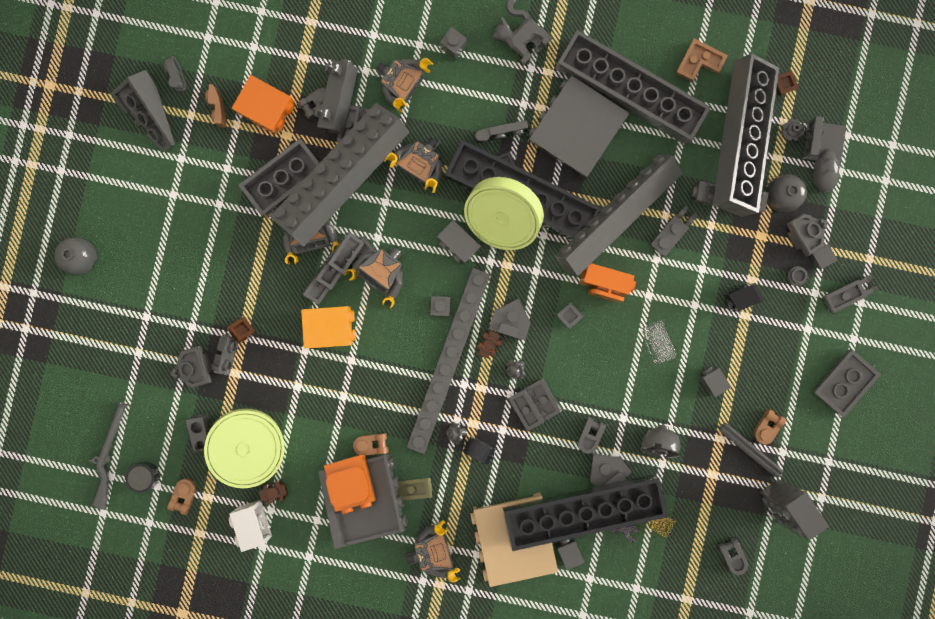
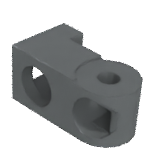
M208 413L190 416L185 420L194 452L204 451L206 437L210 430Z

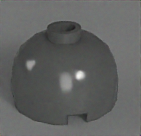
M792 174L775 177L766 188L768 193L767 203L772 209L782 213L798 209L807 197L805 183L801 178Z
M79 237L66 238L61 241L56 247L54 254L58 267L72 275L88 273L92 270V266L97 260V252L94 245L90 241Z
M658 425L657 428H652L644 434L641 449L643 453L659 457L660 454L666 455V458H677L680 455L681 443L679 436L670 430L669 426Z

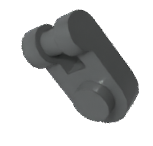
M174 56L165 58L163 66L167 74L170 75L169 85L180 93L185 92L187 85L178 61Z
M325 88L317 89L306 98L298 101L297 106L303 109L307 120L315 117L316 108L321 110ZM314 102L316 107L311 109L309 105Z
M587 417L578 439V447L582 452L589 454L597 449L606 424L602 422L597 423L593 418ZM591 428L596 430L595 436L589 434Z
M734 537L725 544H718L728 569L735 575L744 574L748 569V562L737 538ZM734 549L736 553L730 555L728 551Z

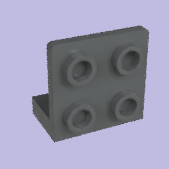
M819 116L809 120L802 159L817 160L825 149H831L835 151L841 163L846 126L823 123L824 117Z

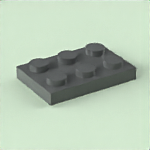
M849 349L812 393L836 414L844 418L881 374L853 349Z

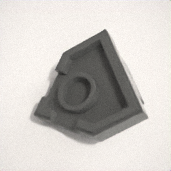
M801 214L786 223L790 230L787 235L796 250L801 249L805 257L809 256L824 246V232L828 221L813 218L811 215Z
M519 298L494 311L489 329L525 341L531 322Z
M201 345L180 352L179 360L170 374L172 377L180 379L191 388L212 382L209 374L213 372L208 354H203Z
M592 454L589 480L594 487L625 481V478L632 473L619 456Z

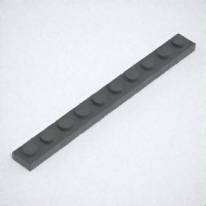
M475 268L471 271L407 445L409 449L425 454L491 274Z

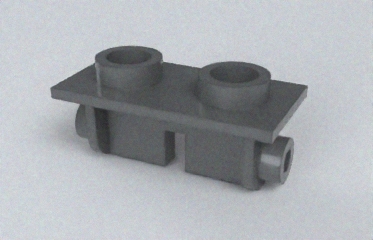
M222 334V337L219 338L217 350L221 351L222 354H215L212 371L217 374L230 375L235 353L238 349V342L234 337Z

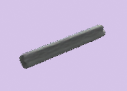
M723 423L720 426L719 431L770 474L776 478L781 476L783 470L729 424Z

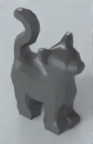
M508 0L506 3L507 13L513 17H522L523 23L512 32L508 23L502 17L499 25L495 28L493 38L505 42L511 51L520 55L521 63L524 66L531 58L526 46L530 42L533 43L535 46L534 50L538 54L544 49L543 44H548L552 38L531 19L528 12L524 9L513 8L517 0Z

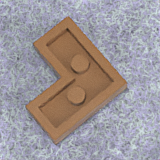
M694 38L675 74L690 82L694 81L701 66L718 74L728 55Z

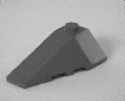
M146 70L127 77L111 94L126 114L130 113L136 119L134 123L138 127L142 126L147 131V136L162 152L167 151L175 145L153 79Z

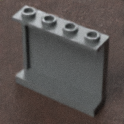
M571 75L569 80L565 79L559 87L561 90L559 95L552 97L549 102L551 107L548 112L544 110L538 121H540L538 127L533 126L529 132L528 137L530 139L528 143L535 144L579 173V177L585 180L629 113Z
M389 454L367 459L377 501L371 502L372 506L367 508L353 507V512L342 514L341 511L335 512L328 494L325 470L318 471L334 549L406 531L405 527H408L406 515L402 514L403 500L401 495L398 496L397 488H399L397 476L394 477L392 469H395L393 458L389 457Z

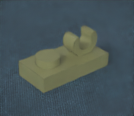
M430 478L398 481L399 488H397L398 496L401 495L403 501L432 498Z

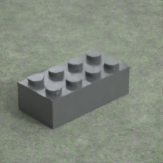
M299 138L238 186L260 215L267 219L316 168L319 162Z
M779 479L760 491L763 497L761 501L768 509L771 508L774 513L772 514L774 520L779 525L782 524L785 529L788 528L792 533L795 532L799 537H804L810 541L830 527L805 491Z

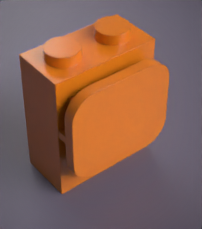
M250 75L232 109L261 128L277 134L278 131L283 129L286 116L292 113L295 101L291 96Z
M590 264L582 272L579 284L594 288L588 290L589 295L620 303L624 302V297L621 296L629 295L630 292L634 291L636 281H634V275Z
M365 455L324 465L328 494L335 512L341 511L342 514L353 512V507L360 506V509L372 506L371 502L377 501Z

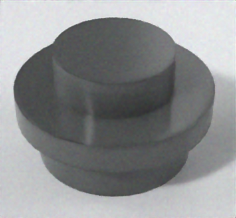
M796 266L789 270L787 277L791 284L798 286L806 282L807 272L804 268Z

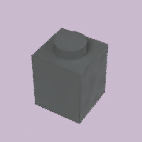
M452 27L440 41V49L454 60L458 58L467 46V38Z
M709 366L702 371V375L698 376L711 397H717L732 388L719 367Z
M574 538L562 540L556 544L566 570L584 563Z

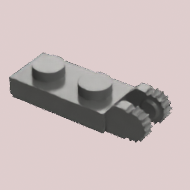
M524 120L482 129L476 132L475 138L477 142L482 143L487 142L490 137L495 139L505 138L506 134L513 133V136L525 133L524 130L528 129V123Z
M686 205L676 216L670 219L650 243V246L663 257L670 252L698 216L696 213H693L683 223L680 218L687 212L688 207Z
M872 275L854 280L822 296L830 314L856 303L878 290L877 285L870 286L865 290L862 284L873 279Z

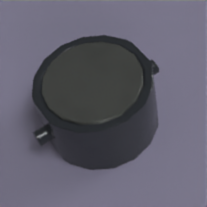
M472 436L466 441L463 452L484 464H489L494 459L493 455L496 449L491 445Z
M141 462L133 465L125 475L126 485L136 493H143L157 485L160 478L159 470L150 462Z

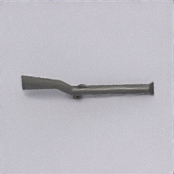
M117 402V409L100 455L89 460V462L96 464V469L101 478L92 506L102 510L107 509L109 476L104 465L111 459L108 454L124 410L128 406V404L123 402Z

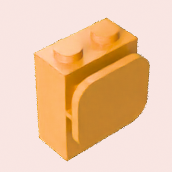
M351 307L301 310L304 349L353 345V341H356L355 329L352 330V322L355 321L354 310H351Z

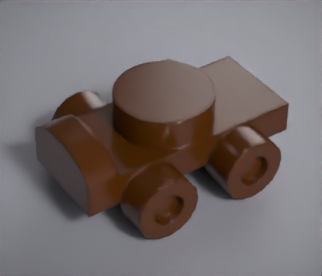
M491 330L489 333L485 332L482 337L485 340L484 343L479 342L476 348L479 350L478 354L487 359L489 356L494 357L497 352L494 350V347H499L502 342L499 339L501 335Z
M281 480L273 482V487H270V483L262 485L263 489L259 490L261 502L266 501L267 504H271L275 498L278 501L284 500L285 495H288L286 484H281Z

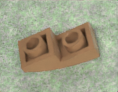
M209 84V90H206L205 99L212 108H215L211 114L212 121L218 127L226 128V111L223 99L218 89L213 84Z

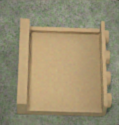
M535 493L532 497L486 507H473L474 512L470 514L472 524L477 525L478 531L474 532L476 543H480L482 548L481 551H478L480 562L485 563L486 569L483 570L485 582L489 581L490 587L558 573L552 543L512 551L508 539L502 507L542 499L541 493Z

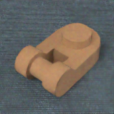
M767 409L754 430L755 440L761 444L771 443L780 428L784 426L786 418L777 416L773 410ZM770 420L774 422L772 427L767 425Z
M380 433L358 437L353 443L354 451L358 455L388 453V446H386L385 442L387 434ZM373 441H378V447L373 448Z
M185 478L177 482L167 507L168 510H177L183 515L188 514L196 492V484L193 480ZM179 498L185 499L184 504L178 503Z

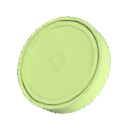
M493 177L479 182L473 188L464 207L465 219L470 230L484 243L503 250H517L531 244L537 237L544 218L543 208L537 196L524 184L505 177Z
M246 408L230 411L221 416L212 425L207 434L204 446L206 464L211 473L228 486L235 488L258 486L269 480L282 463L284 456L282 432L277 423L261 411Z

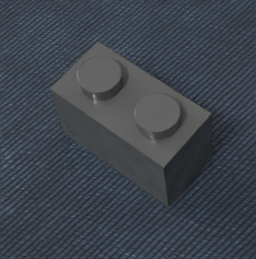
M454 220L437 236L440 240L438 244L445 251L449 249L453 253V259L459 264L461 262L466 264L481 248Z

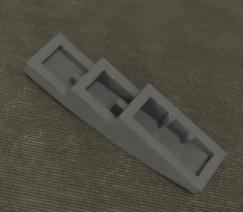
M348 232L322 264L302 295L319 305L329 289L333 288L341 274L344 275L365 242Z

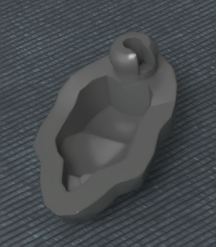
M825 149L814 163L813 180L822 193L833 190L840 179V161L835 151L831 149Z

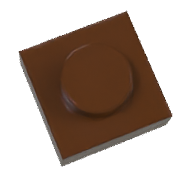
M792 70L778 75L776 88L778 96L799 88Z
M244 317L227 328L239 344L255 334V330Z

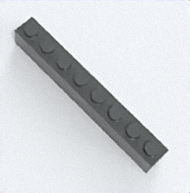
M660 154L656 156L653 162L648 167L642 169L640 174L630 181L622 192L615 195L612 202L604 206L595 218L588 221L587 226L583 230L577 232L574 238L560 249L556 258L568 274L579 276L683 174L672 155Z

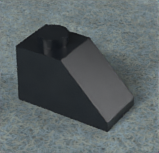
M756 283L744 284L724 295L727 308L733 312H739L765 300Z

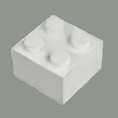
M261 500L239 506L230 513L229 524L231 528H234L236 534L235 543L237 547H240L241 552L262 546L272 537Z

